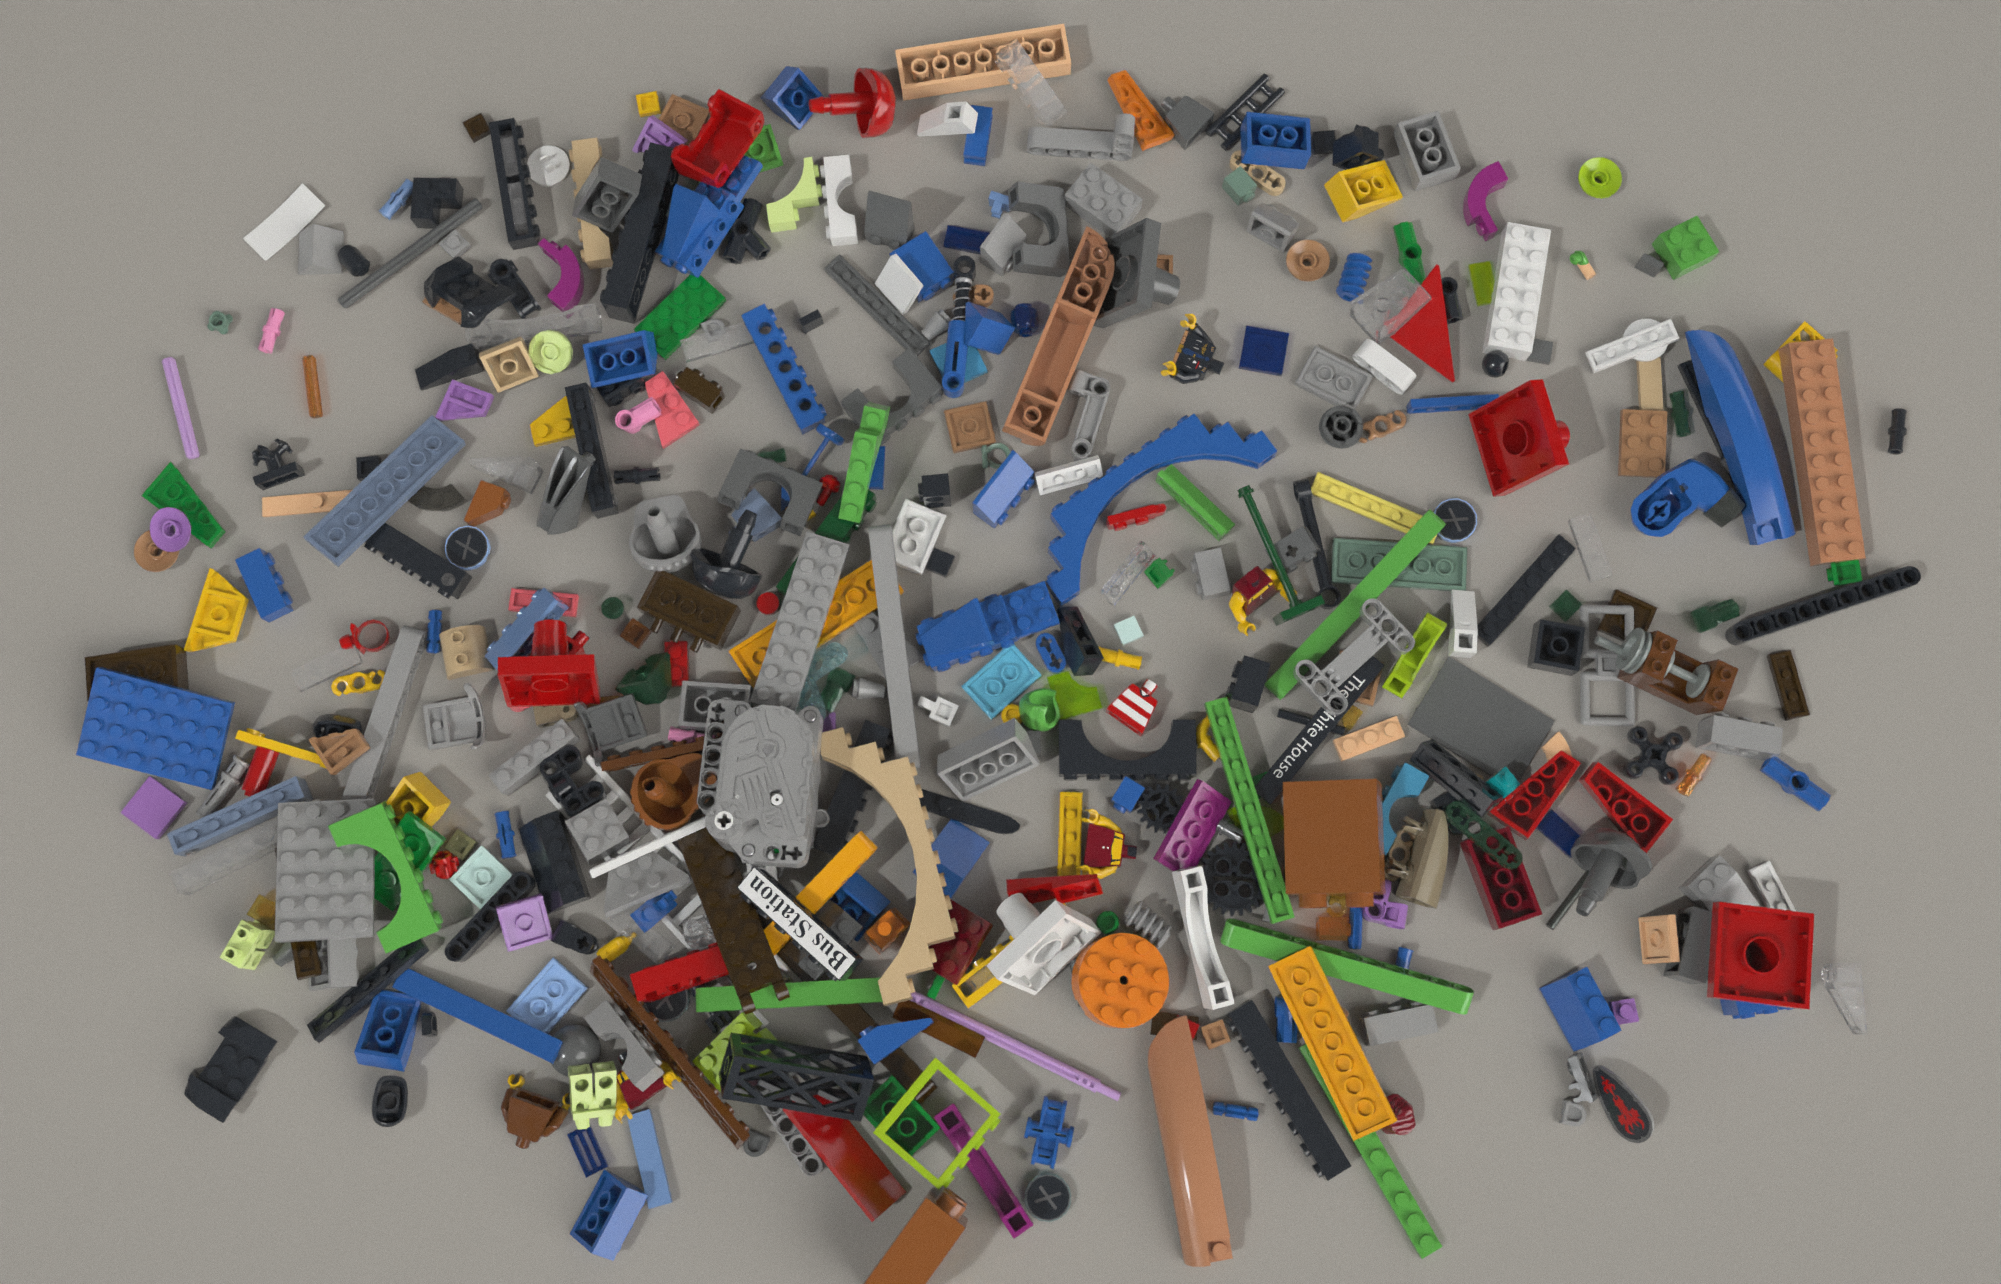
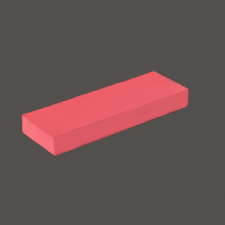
M511 588L508 610L519 612L524 606L527 607L532 602L531 598L537 590ZM552 592L569 606L562 616L576 618L579 595Z

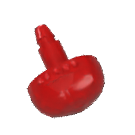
M858 68L856 70L853 92L829 93L828 97L820 96L809 100L810 112L830 113L831 116L856 114L858 131L862 138H873L886 133L892 127L895 116L896 97L893 87L886 75L873 68Z

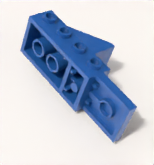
M744 155L720 188L700 182L695 191L675 184L666 234L655 250L661 257L660 261L669 268L674 267L683 274L688 273L698 278L743 210L744 205L740 201L761 171L763 165L759 161Z
M1045 581L1004 596H997V594L989 595L984 598L985 601L979 602L978 598H975L957 611L954 609L942 613V617L937 619L930 617L922 620L921 624L917 626L918 633H915L919 646H924L926 653L922 655L926 666H931L934 672H943L949 670L954 664L968 663L972 661L973 657L990 655L993 653V650L1001 647L1002 649L1009 648L1015 645L1014 642L1019 641L1018 639L1060 624Z

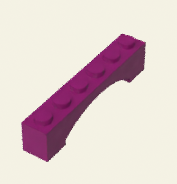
M952 1103L934 1116L958 1153L975 1134L955 1103ZM983 1145L978 1150L973 1148L967 1155L970 1159L966 1165L1013 1239H1015L1032 1227L1034 1223Z

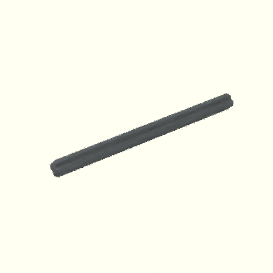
M476 198L470 201L339 297L338 302L343 308H348L483 208L482 204Z

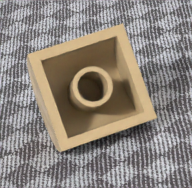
M521 336L479 352V357L498 393L539 377L528 352L529 350Z
M460 626L445 630L439 634L448 680L493 670L492 664L485 657L488 653L487 648L489 645L484 626Z

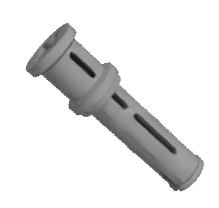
M238 755L233 756V762L226 771H222L219 783L196 811L198 816L203 818L214 813L232 787L239 785L241 782L240 778L249 769L250 763Z

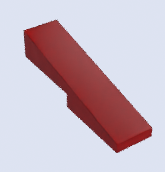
M1097 874L1006 879L1008 896L1021 893L1031 904L1055 898L1060 903H1067L1103 894Z

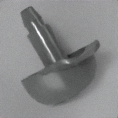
M1595 827L1586 830L1575 840L1571 849V856L1581 869L1589 871L1580 889L1582 894L1579 896L1576 912L1587 917L1597 906V902L1603 900L1609 886L1632 889L1637 887L1640 880L1650 873L1652 869L1651 859L1640 848L1639 844L1625 833L1610 828Z

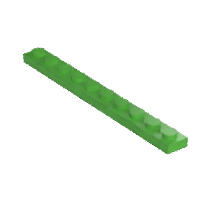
M1224 697L1205 702V710L1270 922L1275 924L1295 918L1288 894H1286L1284 880L1228 699Z
M1306 1043L1298 1047L1299 1051L1353 1141ZM1376 1132L1353 1141L1420 1258L1423 1259L1442 1248L1441 1243Z

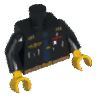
M1185 314L1188 322L1181 320L1180 325L1189 328L1184 332L1173 361L1163 363L1168 370H1162L1161 375H1170L1171 378L1181 384L1204 380L1207 370L1220 375L1224 362L1213 358L1216 350L1213 341L1200 325L1196 323L1194 314Z

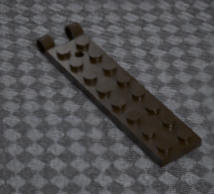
M706 827L678 839L677 842L744 1015L756 1011L751 993L768 986H773L779 1002L790 998L786 983L781 975L753 903L746 902L740 896L742 892L736 888L743 878L733 853L722 848L710 835ZM750 963L756 964V968L753 970L747 967Z

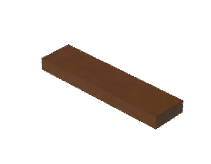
M911 1000L898 1003L892 1018L900 1022L932 1018L934 1023L921 1032L976 1058L985 1039V1036Z

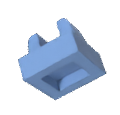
M991 190L988 198L989 206L992 207L991 216L1000 219L1003 211L1010 212L1008 196Z

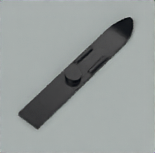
M921 789L923 797L919 798L921 807L926 806L929 813L1004 835L1013 834L1020 828V824L1016 820L1004 814Z

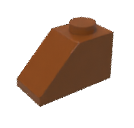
M481 480L464 521L469 526L475 527L502 515L504 509H507L510 505L511 494L505 488Z

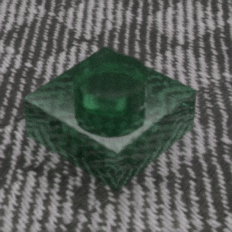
M1566 589L1549 607L1566 622L1582 604Z

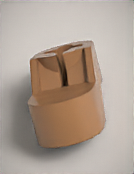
M974 285L970 287L972 290L969 291L970 300L968 302L983 307H989L993 303L994 293L990 286Z

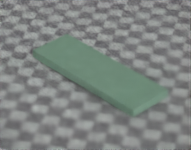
M1333 538L1332 583L1358 585L1398 542ZM1427 544L1388 587L1466 591L1467 547Z

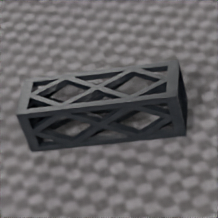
M732 1032L719 1071L722 1099L860 1122L874 1082L868 1056ZM769 1049L778 1058L773 1059L760 1052ZM829 1060L838 1069H832L819 1062ZM749 1064L757 1065L758 1067L752 1068ZM791 1071L796 1072L805 1082H796L787 1073ZM808 1074H810V1075H816V1076H820V1077H817V1078H814V1079H813V1078H811ZM780 1076L782 1079H776L773 1077ZM760 1085L773 1092L763 1095L753 1086ZM838 1085H839L843 1090H841V1089H835V1088H832V1087H835V1086H838ZM814 1095L824 1097L832 1101V1103L823 1105Z

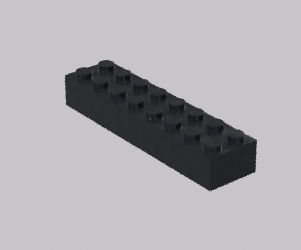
M650 142L648 150L644 151V164L642 169L638 171L642 175L639 195L625 214L626 223L624 229H621L619 232V246L613 252L612 269L607 271V285L600 294V302L609 318L635 324L656 255L655 250L659 245L667 219L665 214L673 194V188L680 176L670 157L674 149L672 147Z

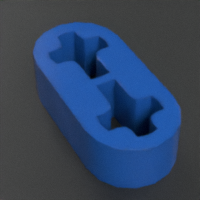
M1049 633L1040 634L1036 639L1035 646L1047 670L1052 674L1063 672L1066 660L1055 638ZM1045 638L1046 641H1051L1049 644L1050 652L1047 651L1045 646L1040 647L1042 639ZM1051 655H1054L1057 661H1062L1060 668L1057 669L1055 666H1050L1052 664Z

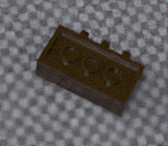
M655 571L637 606L641 613L655 619L650 627V631L657 634L664 623L674 628L670 640L674 643H678L682 633H685L695 638L690 646V650L696 653L703 642L722 650L741 612L738 605L666 571Z
M176 644L85 657L87 702L89 701L97 667L189 690L187 654L183 647Z

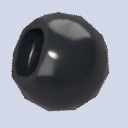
M1490 351L1482 360V369L1489 377L1498 378L1505 374L1510 360L1507 354L1502 351Z

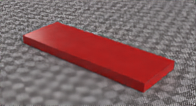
M814 1095L823 1105L832 1103V1101L824 1097ZM782 1109L871 1222L876 1220L906 1193L904 1188L848 1119Z

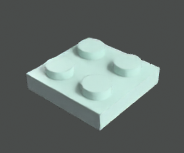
M481 845L449 880L481 909L513 873Z

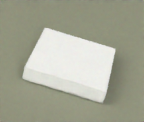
M897 254L890 256L875 282V285L902 315L908 312L924 286Z

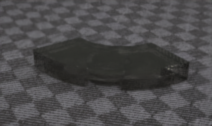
M449 484L444 488L438 489L429 488L424 485L408 502L425 511L445 512L463 505L467 500L452 484Z

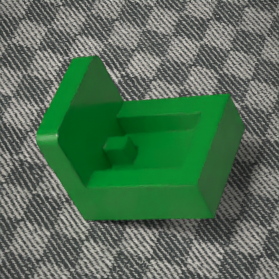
M1859 560L1831 562L1830 568H1826L1828 582L1833 581V586L1862 581Z

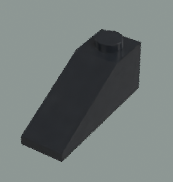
M472 343L451 349L415 369L421 391L449 383L452 379L458 380L484 372L479 351Z
M1059 607L1057 613L1065 659L1074 676L1093 675L1104 657L1079 608Z

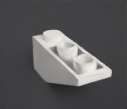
M966 101L945 103L920 115L917 135L921 137L975 133L978 113Z
M1451 590L1448 656L1471 658L1477 653L1478 629L1475 592Z

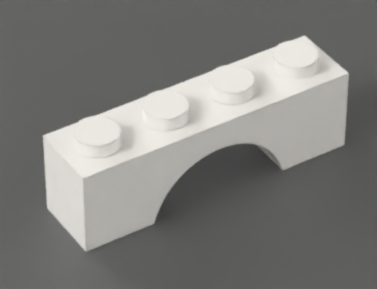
M849 155L823 157L824 165H820L821 178H825L826 185H822L823 199L827 198L828 204L824 206L825 219H829V226H825L826 237L831 239L832 246L858 244L855 215L843 211L837 203L842 190L853 184Z

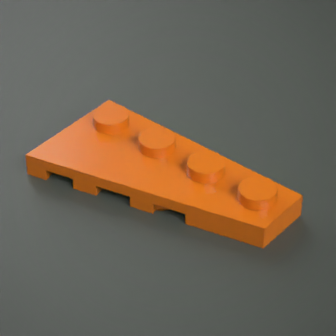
M1123 70L1111 74L1107 81L1123 113L1131 114L1135 117L1134 135L1142 151L1172 140L1175 134L1128 72Z

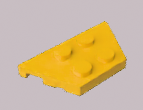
M209 568L184 647L186 652L191 653L236 642L249 599L212 568Z

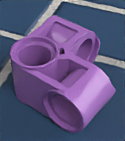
M1385 879L1386 895H1374V905L1379 910L1378 916H1372L1368 911L1369 907H1364L1363 918L1366 921L1382 924L1387 927L1405 929L1408 905L1388 902L1391 880Z

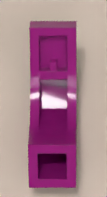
M1499 161L1486 166L1475 176L1463 201V214L1467 226L1476 224V230L1480 236H1483L1485 242L1493 239L1498 231L1486 208V197L1504 188L1508 181V177Z
M543 238L538 243L542 252L561 267L560 280L547 297L555 307L569 316L577 307L583 295L585 282L583 270L576 256L566 244L561 249L554 241L548 242Z

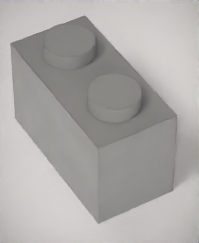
M1221 548L1194 553L1193 560H1190L1192 573L1197 575L1198 581L1195 582L1197 595L1201 594L1202 600L1229 595L1231 589Z

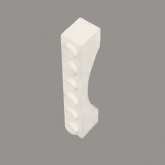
M1192 866L1172 871L1203 1008L1214 1010L1232 1005L1234 1000L1230 983L1217 954L1211 932L1207 904V885L1203 867Z

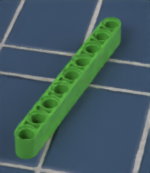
M880 978L786 983L790 998L780 1002L772 985L751 993L756 1009L883 1002L878 984ZM734 986L695 988L696 1012L742 1010Z

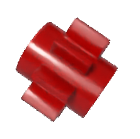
M439 851L429 864L431 874L436 873V877L439 879L451 878L458 871L459 861L458 857L452 856V853L449 851Z

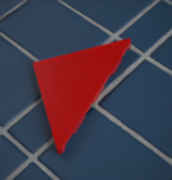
M1436 264L1385 334L1453 383L1455 376L1440 267Z

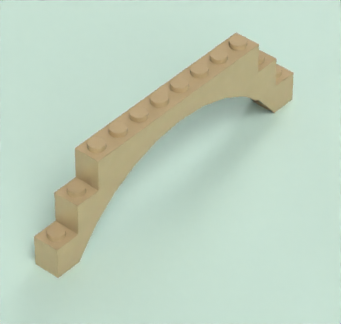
M841 727L822 732L820 751L824 761L854 773L872 786L887 801L904 826L914 854L917 886L916 904L910 929L898 955L878 980L884 1006H889L912 999L911 993L915 992L912 978L907 979V976L934 969L933 963L937 962L934 948L929 949L928 946L955 939L954 932H958L955 918L950 919L948 910L952 909L949 895L944 896L942 887L946 886L944 874L938 873L936 866L941 863L938 851L932 850L931 842L935 840L932 828L927 829L925 820L929 819L926 806L921 807L919 798L923 797L920 784L915 785L913 776L918 775L915 763H910L908 757L881 763L885 761L882 747L877 748L876 742L849 749V747L853 746L850 733H845L844 728Z

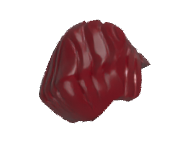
M1399 1094L1386 1096L1397 1121L1381 1128V1130L1390 1135L1409 1134L1416 1126L1413 1106Z

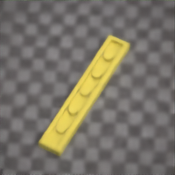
M1317 472L1311 486L1312 495L1404 534H1407L1423 517L1420 514L1320 472ZM1436 536L1428 544L1433 545Z

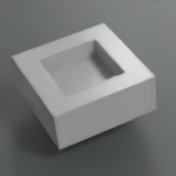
M455 229L439 243L453 259L462 256L471 247Z

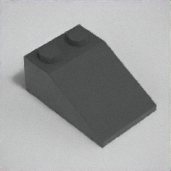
M869 190L864 229L866 240L873 245L883 244L889 246L892 250H896L909 242L914 231L911 202Z

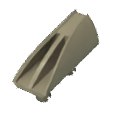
M1425 809L1420 822L1408 816L1402 818V821L1410 826L1399 825V828L1416 835L1410 850V857L1406 865L1398 863L1393 859L1389 860L1387 864L1396 870L1385 869L1387 874L1401 878L1396 897L1420 906L1437 909L1447 865L1448 826L1446 814L1442 810Z

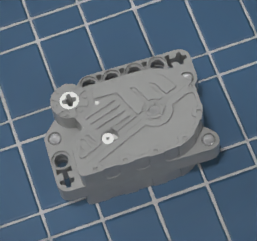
M720 699L714 700L708 707L697 804L706 815L705 823L710 835L722 848L727 851L736 852L747 864L802 868L808 863L810 849L814 846L818 789L821 781L822 756L820 750L823 717L818 708L807 706L796 714L795 711L781 705L764 704L752 708L744 701ZM723 709L725 712L720 713V721L722 723H719V717L716 713H719L720 710ZM718 730L723 731L719 739H712L714 732ZM720 753V758L717 761H710L712 754ZM712 775H716L717 781L712 785L707 784V779ZM708 798H714L715 802L711 807H704V803ZM772 849L779 850V855L775 859L768 858V853ZM797 851H799L802 856H798L797 860H795L791 855H796Z

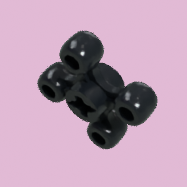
M1641 726L1631 728L1628 731L1627 739L1630 743L1637 745L1641 752L1638 760L1625 764L1623 768L1624 775L1629 779H1637L1642 776L1645 768L1652 767L1657 770L1659 781L1662 784H1675L1679 779V773L1675 768L1668 766L1665 760L1669 751H1675L1682 746V736L1679 733L1671 732L1663 737L1660 744H1653L1647 738L1648 733L1646 729ZM1635 733L1639 734V739L1635 736ZM1652 752H1657V754H1655L1656 756H1654V759L1649 760L1650 756L1653 754ZM1631 767L1635 769V773L1632 772ZM1667 773L1670 774V776H1671L1670 779H1668Z

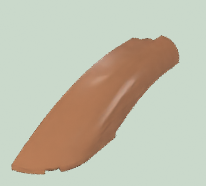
M1086 226L1002 429L1003 432L1022 439L1021 443L1027 445L1042 446L1045 444L1114 275V257L1110 253L1107 246L1108 243L1098 232Z
M1182 1015L1167 1022L1160 1028V1031L1152 1040L1148 1052V1070L1172 1192L1183 1260L1188 1266L1206 1267L1211 1266V1262L1233 1259L1219 1172L1187 1015Z

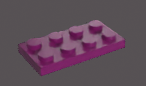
M1197 779L1153 859L1171 872L1197 866L1232 801L1204 781Z

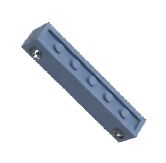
M295 776L167 833L175 855L191 856L202 849L278 816V803L309 802L313 800L306 779Z

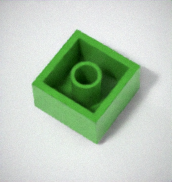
M1698 216L1659 234L1652 243L1653 248L1673 280L1711 262L1719 253L1718 248Z

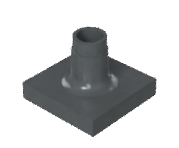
M1145 218L1105 238L1110 253L1114 257V275L1093 326L1105 328L1151 308L1152 301L1169 305L1176 299L1180 289L1179 277L1156 267L1161 230L1160 222Z

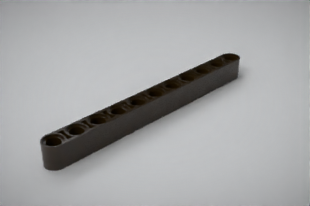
M756 911L764 930L772 920L764 918ZM791 938L777 955L803 982L815 981L782 952L792 940ZM824 973L818 981H828L832 979L829 978L826 975V973ZM858 1003L826 1005L858 1039L862 1038L860 1033L869 1026L873 1025L874 1028L880 1026ZM901 1047L880 1061L906 1090L911 1087L923 1072ZM929 1079L914 1098L922 1104L938 1086Z

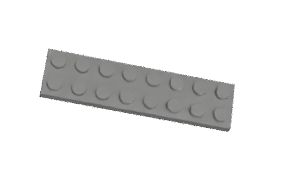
M806 532L750 703L756 705H781L796 711L850 549L849 544Z

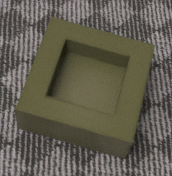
M457 829L444 848L462 861H465L478 842L462 830Z

